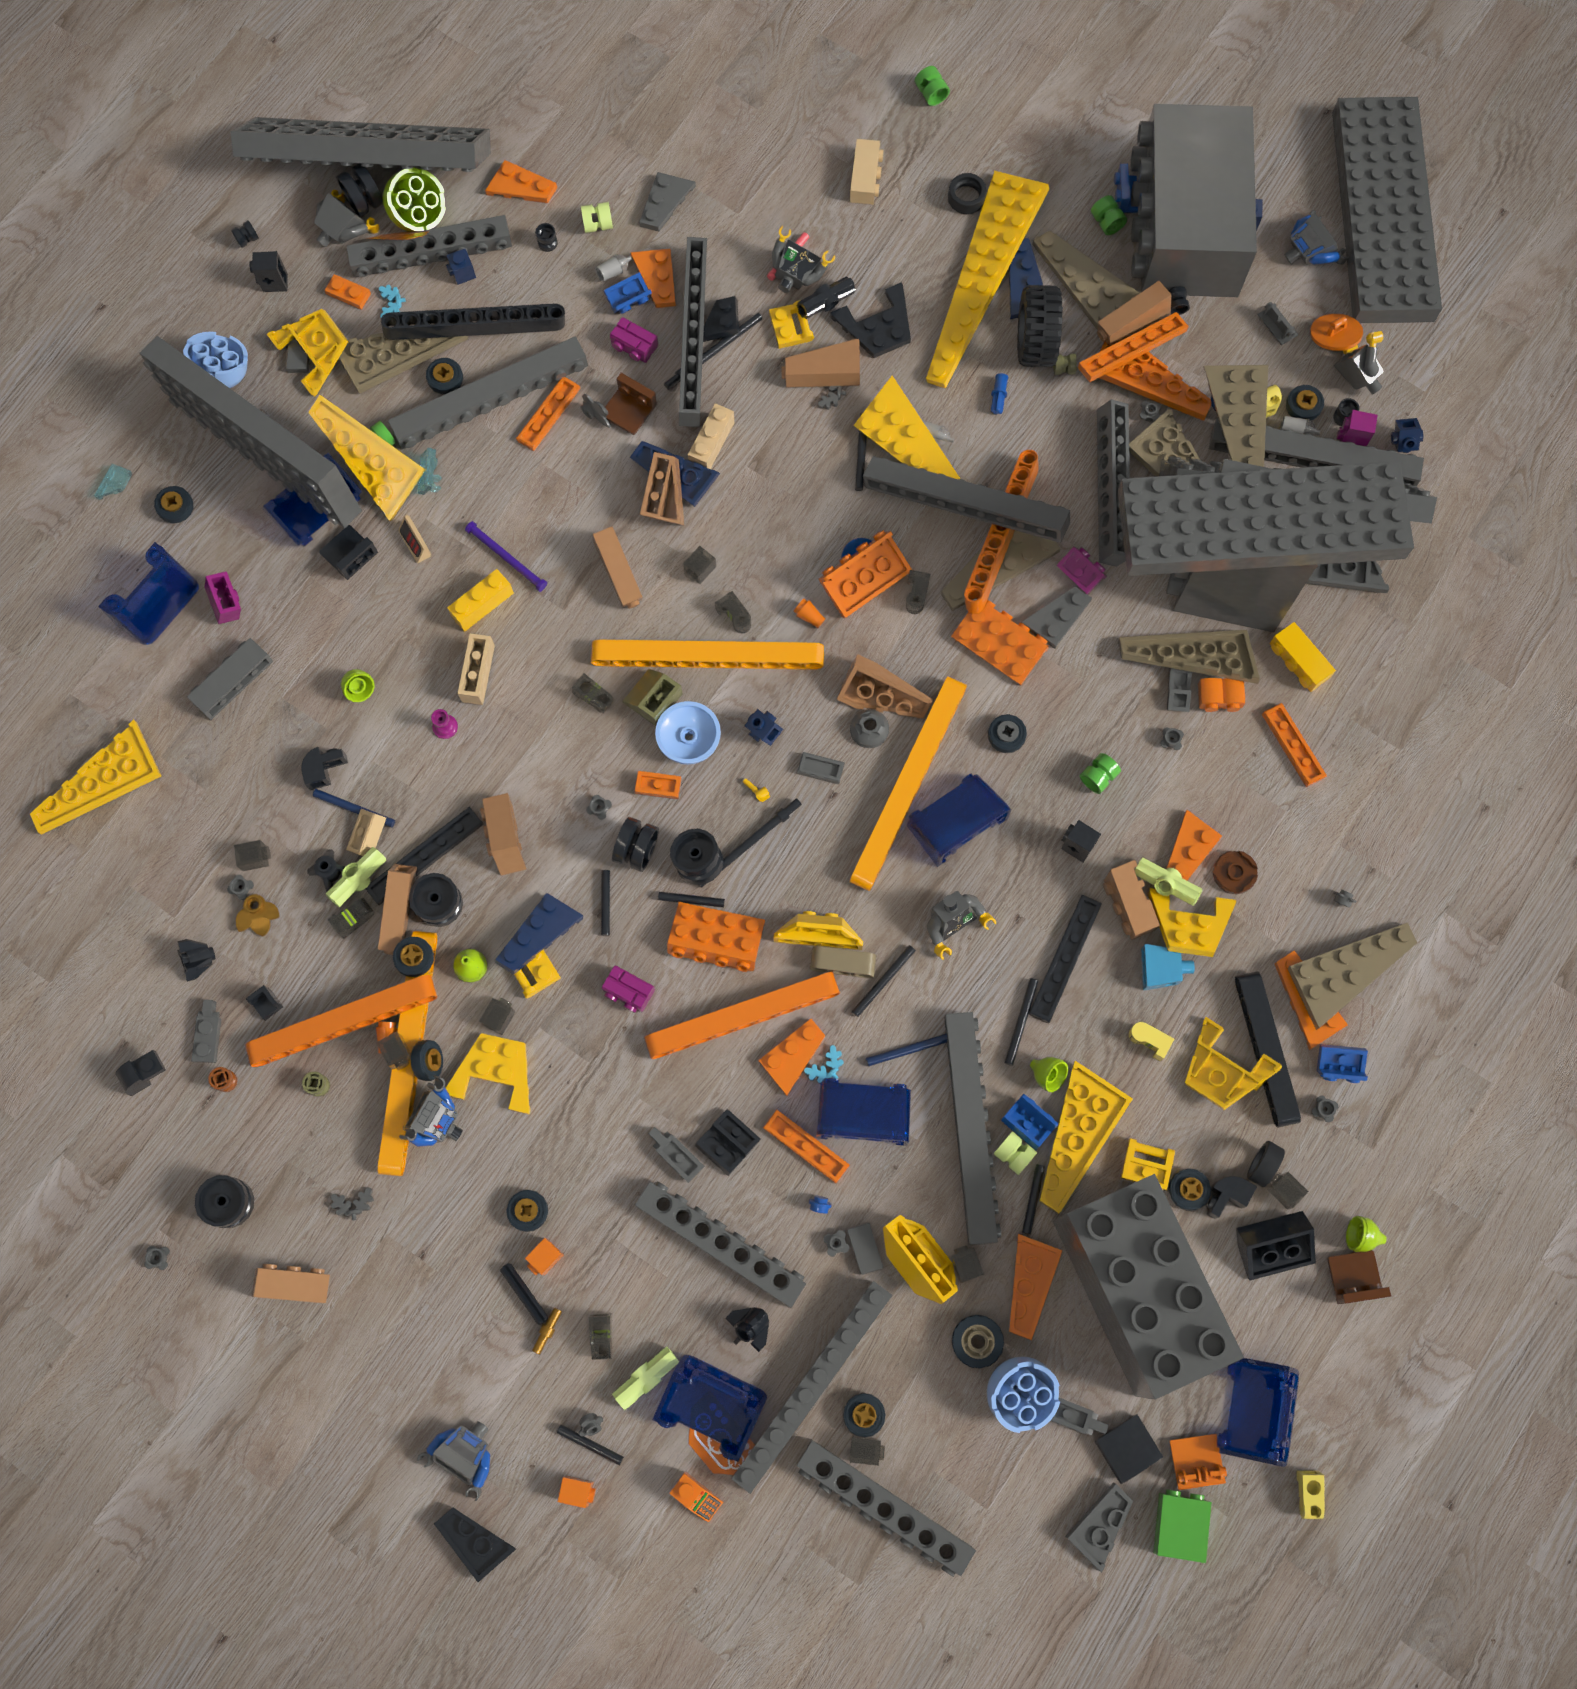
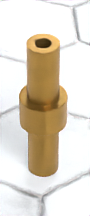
M554 1307L546 1324H542L539 1330L540 1335L532 1349L533 1352L540 1355L548 1338H552L555 1332L554 1327L562 1313L561 1310Z

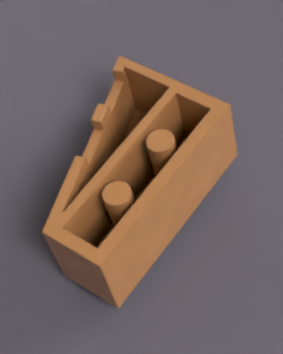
M654 452L640 515L684 526L679 459L674 456Z
M505 793L482 799L484 808H480L483 821H486L487 824L483 826L486 839L489 838L490 843L486 844L489 857L493 856L500 875L526 870V865L521 855L522 847L518 839V828L509 794Z
M1135 860L1111 869L1104 879L1105 883H1103L1106 894L1108 896L1111 895L1114 901L1112 906L1116 915L1121 916L1123 931L1126 935L1130 936L1131 940L1153 932L1160 926L1150 899L1147 900L1142 890V887L1145 886L1143 879H1137L1134 868L1137 867Z
M263 1264L262 1268H256L252 1297L326 1303L330 1275L324 1274L325 1269L311 1268L310 1273L301 1272V1267L287 1266L285 1271L277 1270V1265Z

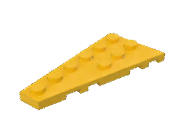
M891 376L856 421L854 427L900 463L960 479L894 377Z
M134 719L128 724L129 727L121 734L118 733L105 749H100L77 770V774L71 780H66L61 785L62 788L53 796H49L30 813L39 834L42 835L161 777L143 734Z
M1077 1061L1073 1062L1039 1199L1041 1203L1057 1214H1060L1133 1100V1098Z

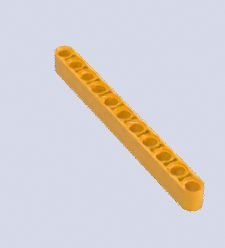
M592 641L591 664L607 667L814 670L824 667V645L807 642Z
M949 676L945 679L854 869L850 883L868 891L871 890L965 693L967 684Z
M413 931L412 937H420L426 940L432 947L434 961L431 968L424 974L431 975L432 977L437 948V933ZM406 976L405 982L417 977ZM429 1003L400 1013L378 1160V1174L403 1176L409 1141L400 1139L399 1136L406 1135L403 1126L406 1125L413 1112L418 1081L411 1067V1052L415 1044L424 1039Z

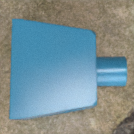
M1145 944L1141 948L1143 990L1178 985L1183 981V974H1194V961L1182 960L1181 953L1168 951L1167 947Z

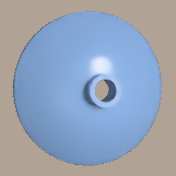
M692 701L679 702L667 708L658 719L655 730L656 741L661 752L670 760L687 765L702 762L711 756L719 744L721 735L720 724L715 714L705 705ZM687 735L693 736L691 740L685 739Z

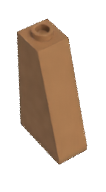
M1157 281L1098 321V337L1102 342L1112 346L1170 316V292L1160 281Z
M859 339L785 358V366L781 367L782 379H786V387L860 385Z
M613 526L594 533L593 543L622 608L627 606L628 609L640 605L639 601L643 597Z
M394 864L388 870L378 950H384L385 954L393 955L396 945L406 937L410 913L409 894L415 882L417 870L415 866Z

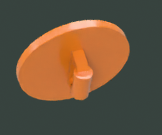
M1327 314L1317 318L1312 323L1310 336L1322 348L1333 351L1348 350L1358 345L1362 340L1363 327L1351 316Z

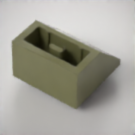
M648 669L622 702L656 726L662 713L674 705L683 693L681 685L666 674Z

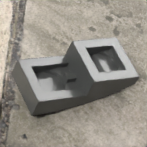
M1170 668L1167 710L1190 712L1192 672Z

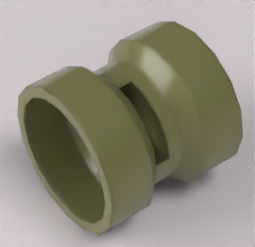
M1059 354L1058 360L1053 366L1054 375H1061L1062 373L1075 375L1077 370L1076 354H1068V356Z
M314 1071L304 1076L302 1087L307 1093L321 1097L329 1091L330 1082L326 1076Z

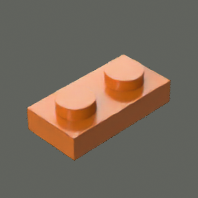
M335 274L325 288L326 295L361 310L371 295L368 288Z
M638 771L635 794L678 799L682 778L675 775Z

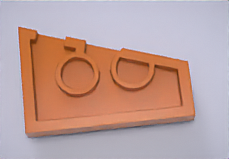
M504 160L485 192L488 196L498 194L503 195L504 198H512L513 196L521 197L526 201L548 203L557 189V183Z
M671 250L630 252L638 272H640L648 290L652 292L650 297L655 307L676 306Z
M1186 810L1166 869L1174 868L1180 872L1183 879L1188 880L1222 835Z
M809 1019L759 1060V1063L786 1096H788L808 1062L824 1040L825 1034L812 1019Z

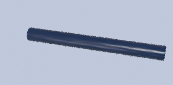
M315 789L313 792V797L358 815L361 809L381 815L386 818L384 825L392 828L395 824V819L318 789Z
M947 1034L867 1057L868 1067L947 1043Z

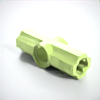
M372 847L357 863L354 862L345 866L342 871L343 877L326 893V896L336 906L340 907L355 891H362L370 884L369 877L386 861V858L376 848Z
M1142 858L1135 869L1136 876L1153 884L1156 891L1163 896L1173 895L1194 906L1202 893V888L1183 879L1180 872L1174 868L1164 869Z
M668 1347L662 1349L651 1361L645 1362L632 1373L631 1378L612 1395L619 1405L626 1410L639 1397L647 1394L662 1381L661 1378L680 1363Z

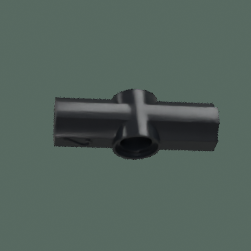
M846 276L831 285L824 284L820 286L812 295L797 303L798 313L802 318L808 319L823 310L825 312L830 311L839 301L855 293L856 289L853 280Z

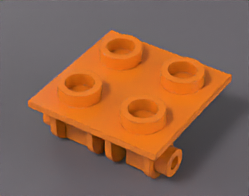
M1217 1434L1169 1440L1178 1490L1226 1483L1227 1471L1225 1466L1223 1467Z

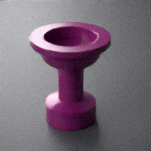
M437 709L432 713L431 720L433 722L432 729L434 734L441 739L453 737L458 730L456 719L448 715L443 709Z

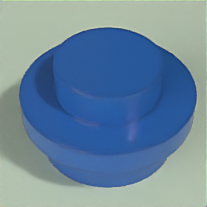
M815 1196L814 1199H809L811 1211L827 1214L829 1208L832 1207V1204L828 1202L826 1197Z

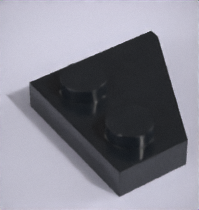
M736 296L715 301L704 325L703 342L739 334L738 300Z

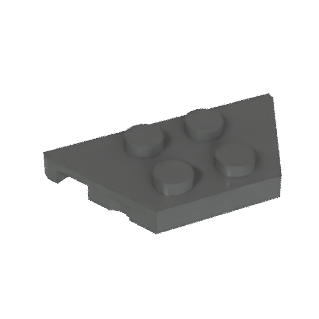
M1376 561L1318 564L1307 581V584L1387 593L1389 591V585L1385 584L1381 576L1382 570Z

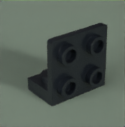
M348 525L319 550V553L348 580L370 561L378 551L368 537L364 539L351 525Z

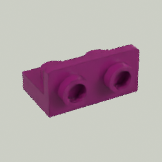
M1073 546L1056 566L1086 594H1089L1102 579L1107 577L1104 573L1106 569L1097 561L1093 563L1089 559L1091 555L1083 547L1078 549Z

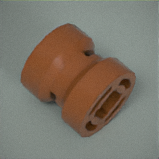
M224 1067L213 1069L208 1077L211 1087L225 1093L232 1091L238 1082L236 1074Z

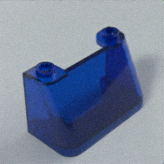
M329 453L325 454L324 457L338 468L356 501L361 500L359 495L362 491ZM287 489L278 494L275 499L267 502L262 508L297 546L302 544L305 547L313 540L311 535L329 521L325 513L319 514L310 502L304 503L295 491L291 493Z
M156 542L152 544L145 555L146 561L153 569L126 599L117 594L109 595L98 606L117 627L143 645L152 644L199 590L197 580Z
M971 773L962 780V784L922 811L918 809L911 813L907 827L935 865L939 867L947 861L945 858L955 854L957 849L989 827L993 828L996 825V821L999 825L1009 818L1011 808L978 774L973 776Z
M826 1078L825 1082L820 1083L816 1139L828 1140V1138L835 1136V1139H855L890 1143V1140H892V1143H896V1145L907 1146L910 1134L911 1090L907 1089L905 1084H893V1087L839 1083L838 1079Z
M684 1355L671 1375L652 1420L658 1422L664 1428L675 1427L678 1422L720 1442L719 1449L723 1457L739 1462L766 1403L767 1395L763 1390L694 1356Z
M1243 1358L1228 1365L1227 1373L1231 1375L1234 1386L1228 1428L1223 1433H1219L1217 1439V1447L1220 1448L1219 1453L1286 1467L1290 1453L1299 1384L1298 1369Z

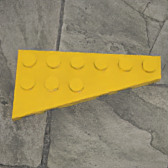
M319 395L308 413L332 442L334 448L344 458L346 464L364 488L374 498L373 500L383 510L388 520L392 521L426 469L328 399Z

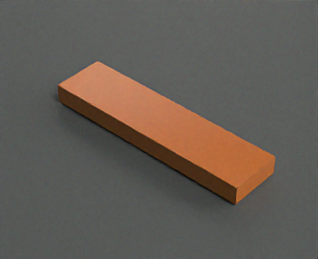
M566 377L560 379L516 437V440L534 451L581 389L580 385Z
M1280 703L1262 713L1263 718L1305 786L1308 787L1324 779L1327 776L1284 705Z
M778 1110L774 1112L763 1127V1129L834 1183L839 1181L850 1166V1164Z

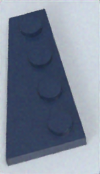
M1029 237L1023 239L1009 266L1010 320L1018 318L1023 288L1027 285H1043Z
M641 441L630 456L634 462L650 472L654 452L674 456L679 459L682 498L694 507L720 475L718 471L706 468L696 462H691L644 441Z
M546 893L497 956L495 963L512 974L517 973L532 961L539 952L552 945V942L560 935L563 936L569 931L570 927L583 920V915Z

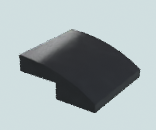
M726 1109L712 1124L711 1128L696 1142L695 1147L729 1176L759 1143L761 1138L731 1111Z
M1138 1414L1133 1415L1116 1428L1109 1430L1106 1434L1095 1440L1096 1445L1120 1484L1130 1480L1163 1458Z

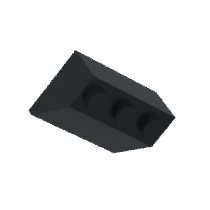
M1303 1211L1236 1228L1237 1245L1249 1281L1316 1263L1314 1228Z

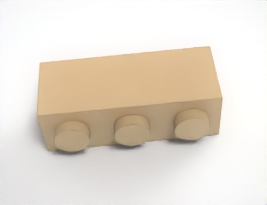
M857 139L850 190L851 203L874 205V197L879 196L880 184H876V181L881 179L882 167H878V164L883 162L884 150L880 149V141Z
M716 403L714 404L688 453L689 461L711 469L735 423L734 411Z
M469 634L457 693L463 703L483 705L495 648L491 636Z

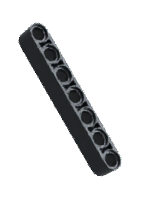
M1259 971L1235 976V985L1256 1061L1258 1062L1262 1055L1265 1054L1282 1065V1068L1263 1083L1273 1122L1277 1128L1298 1124L1301 1122V1115L1261 974Z

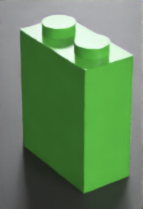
M1166 1489V1494L1159 1493L1153 1553L1158 1556L1206 1563L1212 1502L1205 1500V1495L1190 1493L1189 1498L1181 1496V1492Z

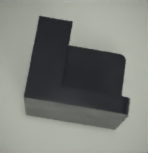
M264 985L246 998L247 1002L253 1005L265 1021L283 1008V1005L272 990Z

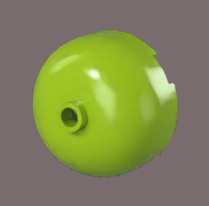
M418 168L401 170L388 180L384 188L383 204L390 220L405 231H424L435 227L441 221L446 208L444 207L443 187L438 179L427 170Z

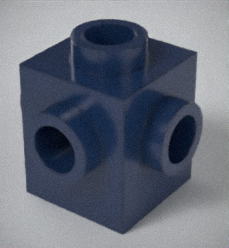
M1418 419L1395 420V430L1391 432V443L1395 445L1397 452L1409 453L1411 451H1418L1420 442H1423L1424 438Z
M759 709L749 716L748 722L744 725L750 730L749 736L757 742L761 739L770 746L783 731V728L775 722L777 718L768 711L763 713Z

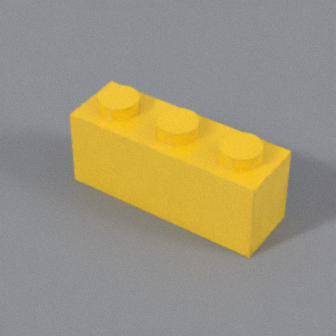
M496 569L449 605L447 609L454 621L465 632L514 594L508 580Z
M1295 622L1276 634L1269 643L1272 651L1285 661L1288 670L1294 672L1299 678L1300 684L1304 688H1308L1310 692L1330 679L1336 671Z

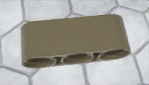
M813 946L810 970L822 973L833 972V974L852 977L874 978L877 955L861 951Z

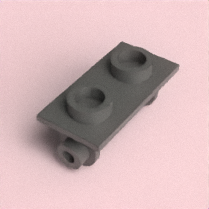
M1269 302L1265 305V310L1258 313V317L1282 346L1297 337L1298 333L1295 331L1294 326H1291L1276 307L1277 305Z

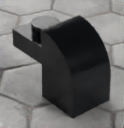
M319 747L310 750L304 757L301 765L306 787L311 791L331 785L328 769L347 764V755L342 749L337 748L329 749L326 753H323Z
M151 1050L134 1061H127L117 1069L115 1074L125 1093L133 1096L152 1085L150 1079L166 1071L157 1052Z
M1229 1176L1212 1184L1211 1191L1217 1195H1212L1206 1206L1209 1208L1207 1215L1214 1219L1219 1218L1228 1201L1241 1209L1247 1207L1257 1186L1237 1176Z

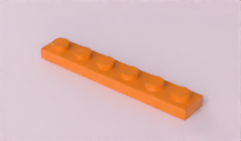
M1175 312L1079 362L1078 369L1089 382H1092L1187 332L1189 326Z

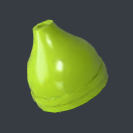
M361 669L349 670L342 677V692L352 702L365 701L374 692V680Z
M465 949L456 955L453 969L460 980L472 983L479 981L485 975L487 961L481 952L475 949Z
M1046 1057L1040 1060L1034 1059L1030 1063L1036 1082L1045 1091H1057L1067 1077L1068 1065L1061 1059Z
M1355 1216L1350 1220L1346 1231V1243L1350 1250L1367 1252L1386 1243V1235L1379 1230L1373 1220L1362 1216Z

